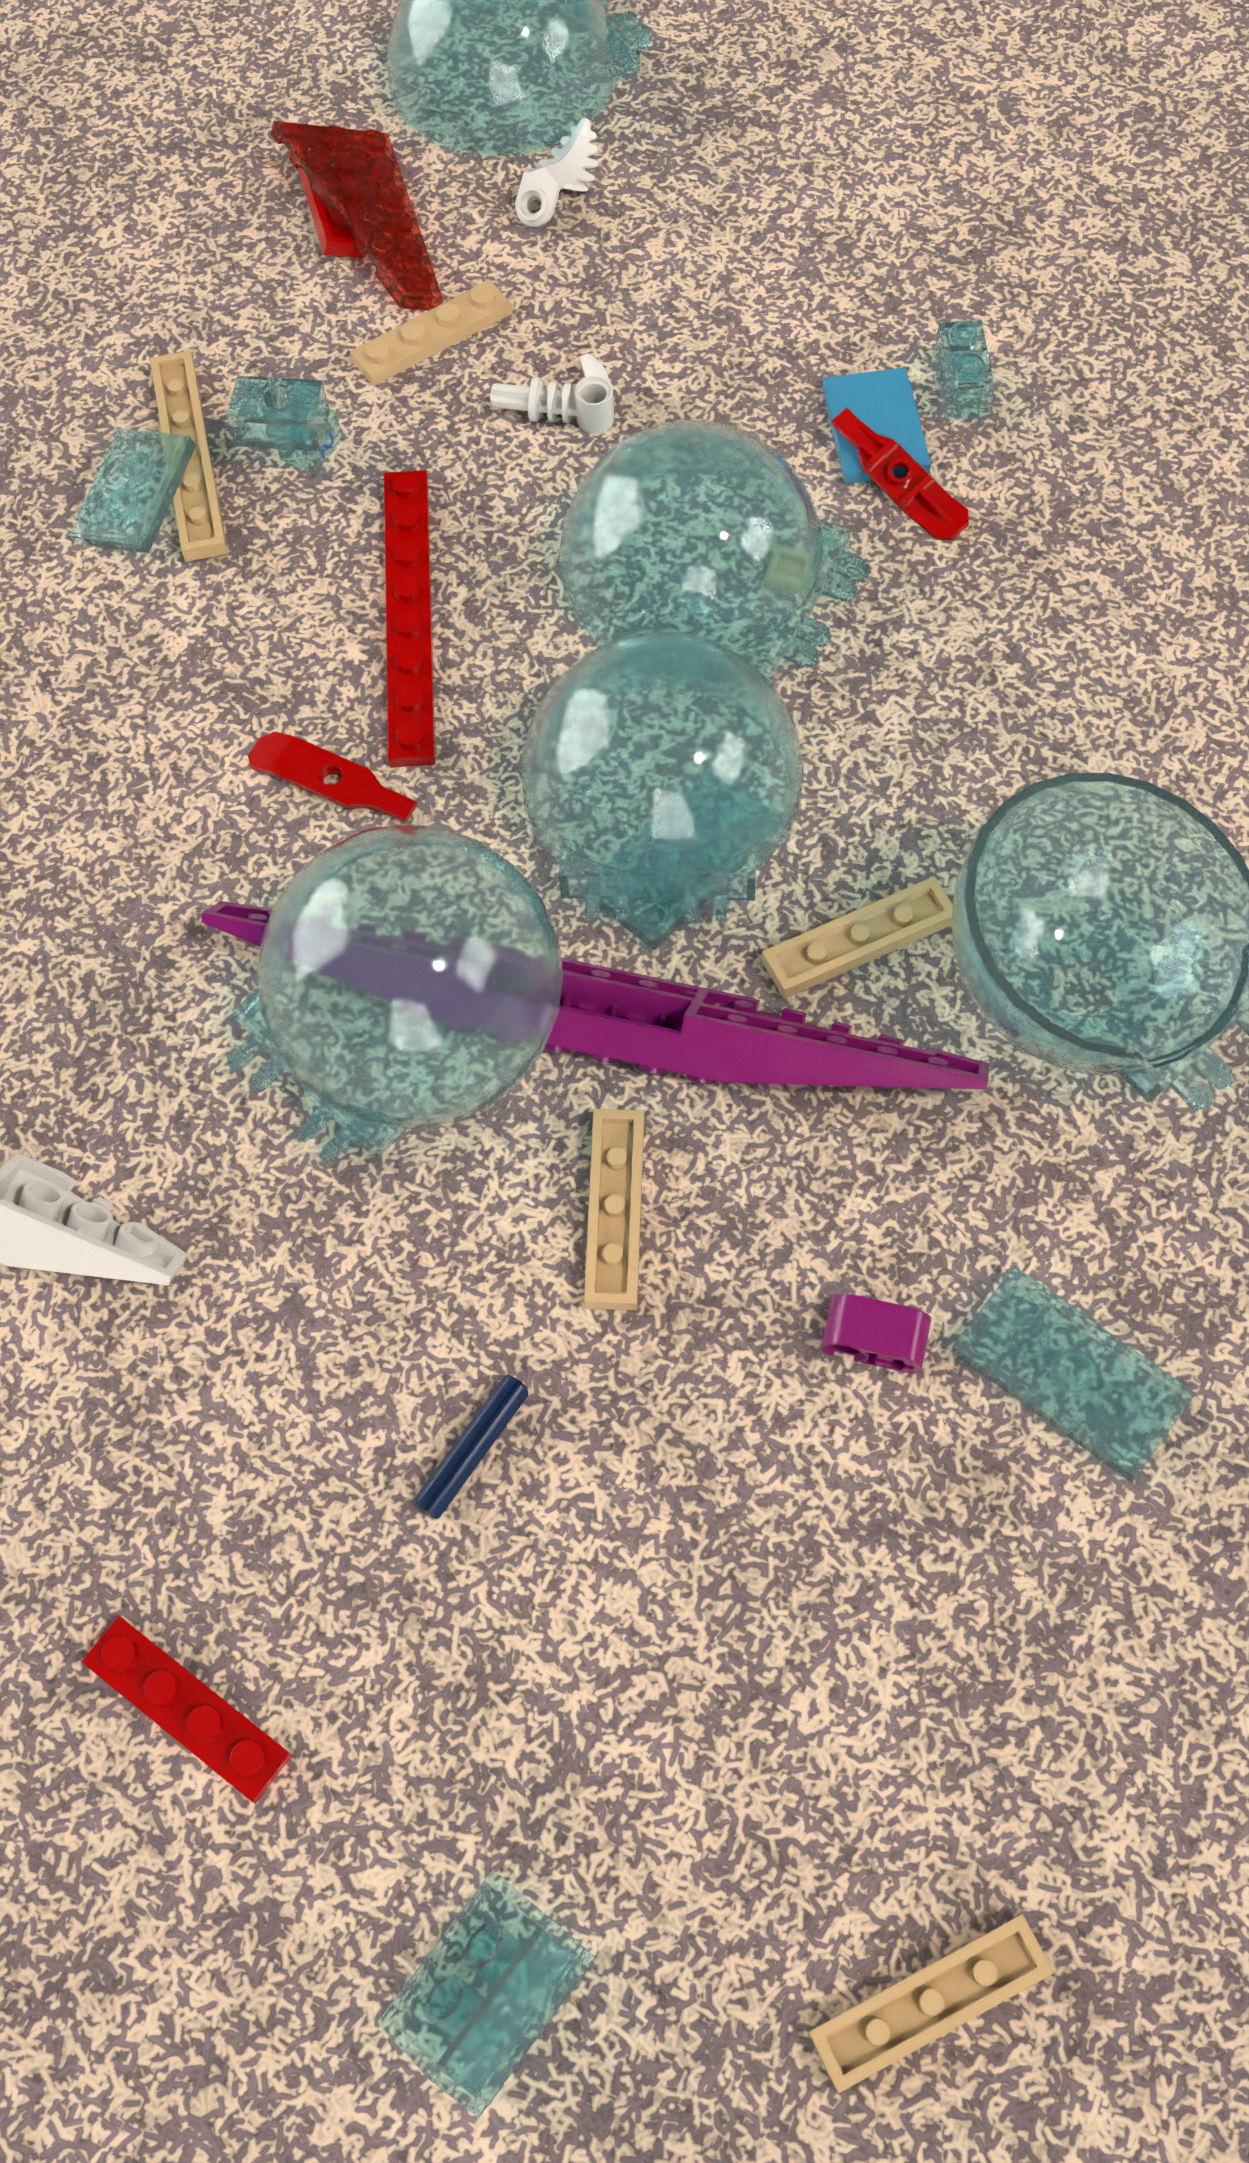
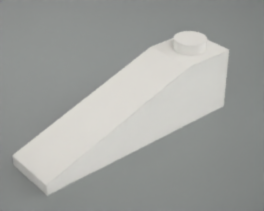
M16 1153L0 1168L1 1264L10 1267L169 1285L183 1266L188 1255L186 1252L139 1222L119 1224L113 1220L110 1212L113 1204L102 1197L93 1199V1202L84 1201L70 1191L77 1181L64 1172L19 1153Z

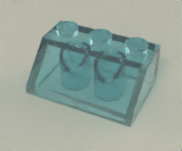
M492 1870L377 2023L432 2083L476 2117L480 2118L596 1957L497 1872Z

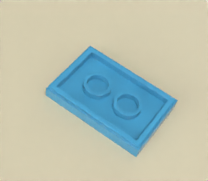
M906 367L823 378L822 390L830 424L845 408H848L859 420L878 435L895 439L930 474L931 462ZM831 424L844 484L873 481L861 469L857 450ZM894 467L892 469L893 475L897 478L908 475L907 470L902 467Z

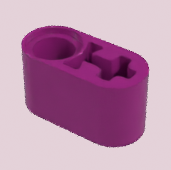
M837 1294L831 1299L821 1349L830 1356H834L835 1352L853 1355V1361L909 1374L919 1373L922 1371L932 1319L930 1315L916 1308L853 1294Z

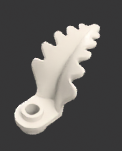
M582 118L577 126L570 128L572 136H563L560 140L563 147L551 150L553 159H541L538 162L541 168H526L524 170L515 202L516 214L524 224L531 227L545 225L554 213L561 189L580 192L589 190L587 186L580 182L593 181L595 176L585 171V169L595 168L599 164L598 161L589 158V156L596 155L599 151L596 145L590 143V141L596 139L597 135L591 131V121L589 119ZM536 199H540L541 209L533 214L531 210L532 203Z

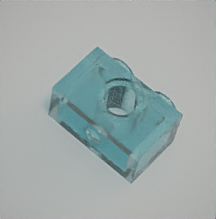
M982 320L939 323L934 362L945 421L988 419L994 380Z
M237 375L227 418L236 447L321 452L330 410L323 380Z

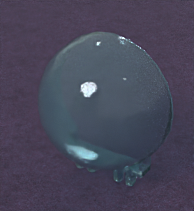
M401 0L393 16L386 61L393 105L409 127L424 139L448 150L476 156L506 157L538 152L559 144L563 136L571 137L570 128L577 126L582 118H587L592 123L606 108L616 84L640 73V51L648 47L653 34L646 24L642 23L639 25L640 21L633 11H625L624 14L621 13L609 19L603 7L608 0Z
M681 420L662 423L632 434L607 451L585 475L570 503L564 518L559 550V570L565 600L579 625L602 647L631 663L662 672L700 674L741 667L770 680L783 659L797 665L801 664L802 667L805 666L807 668H812L814 663L816 664L820 655L814 645L824 647L832 635L826 624L817 622V620L809 617L822 594L836 600L840 599L841 602L851 603L859 592L854 581L863 583L871 572L865 560L848 553L851 531L818 519L815 504L810 493L788 461L766 442L742 429L702 420Z
M668 631L637 633L610 641L582 656L554 682L537 708L529 727L521 762L523 798L528 819L538 841L559 864L561 898H585L586 919H597L600 912V899H614V912L617 919L628 920L629 899L684 900V920L696 921V915L698 914V900H713L715 921H726L727 900L755 901L756 870L784 843L798 816L804 780V765L797 728L774 685L750 661L721 643L688 633Z
M1069 773L1035 782L1004 801L975 836L958 874L954 889L951 932L956 962L974 1003L995 1030L1023 1052L1054 1067L1093 1076L1121 1075L1148 1103L1169 1085L1192 1108L1206 1110L1213 1103L1214 1095L1211 1092L1212 1090L1208 1088V1085L1203 1083V1080L1189 1065L1203 1079L1207 1080L1208 1084L1212 1085L1213 1088L1215 1087L1217 1090L1227 1089L1234 1083L1235 1074H1233V1070L1224 1063V1060L1210 1045L1234 1022L1249 1036V869L1240 852L1212 820L1183 798L1147 781L1113 773Z
M406 823L362 830L329 845L298 870L274 904L261 937L256 975L258 986L231 1013L250 1033V1036L229 1057L227 1065L234 1072L242 1070L265 1049L272 1057L255 1073L249 1082V1087L256 1094L261 1093L272 1085L286 1070L320 1104V1107L297 1131V1135L304 1142L314 1139L333 1118L343 1127L324 1145L319 1153V1158L326 1165L337 1159L355 1140L371 1156L380 1157L407 1129L454 1123L490 1107L521 1082L542 1054L558 1016L563 980L558 935L543 899L522 872L499 853L479 840L445 827Z

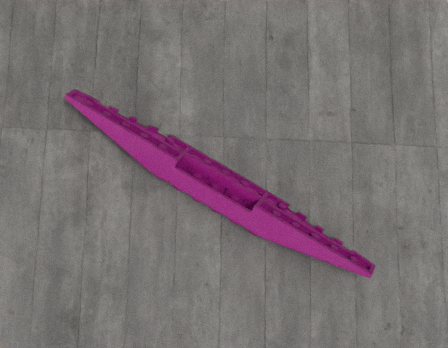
M220 901L202 913V923L422 1016L446 1022L447 1027L460 1032H472L476 1029L494 1033L495 1038L506 1042H520L523 1039L542 1043L544 1049L557 1053H566L570 1050L589 1053L590 1058L602 1063H616L621 1060L638 1064L639 1069L649 1073L677 1072L686 1074L687 1079L699 1084H713L718 1081L723 1083L986 1089L988 1084L989 1063L931 1047L923 1050L902 1045V1039L880 1034L878 1040L852 1035V1025L837 1021L832 1023L831 1029L805 1023L807 1013L786 1007L782 1010L781 1016L758 1011L760 1000L466 937L454 936L450 945L426 941L427 932L405 929L403 937L376 934V924L358 922L356 930L329 924V917L307 914L304 919L282 914L283 910Z

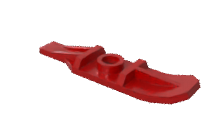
M845 408L831 421V424L857 450L861 469L906 515L937 540H953L969 526L968 509L950 496L895 439L878 435L859 420L848 408ZM894 467H902L907 470L908 475L904 478H897L893 475L892 469Z
M274 731L262 736L248 754L249 763L253 770L281 778L347 809L368 808L407 822L417 807V801L383 787L370 769L292 735ZM331 774L338 775L341 778L335 784L323 783L324 779Z

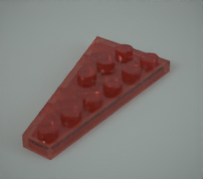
M273 121L271 136L277 144H285L290 151L289 160L296 169L303 168L311 179L310 188L341 230L348 229L355 238L353 243L355 249L361 256L367 255L376 266V277L399 308L429 311L442 303L443 297L389 134L373 129L365 131L346 129L336 125L318 126Z

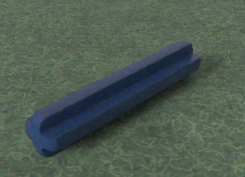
M506 1375L501 1379L421 1488L414 1502L423 1513L434 1519L440 1518L528 1397V1388L520 1380L510 1375Z

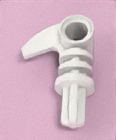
M588 353L580 357L585 378L581 379L575 387H573L572 383H565L562 390H558V382L551 381L548 387L544 388L542 378L533 377L530 387L495 383L491 388V406L528 411L529 421L538 422L542 418L543 413H547L548 421L553 422L556 421L558 414H561L563 423H570L572 416H576L578 426L589 433L606 431L614 422L612 384L609 382L608 374L603 365Z

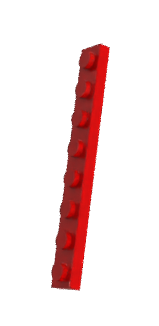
M427 470L385 472L388 761L390 768L436 765Z

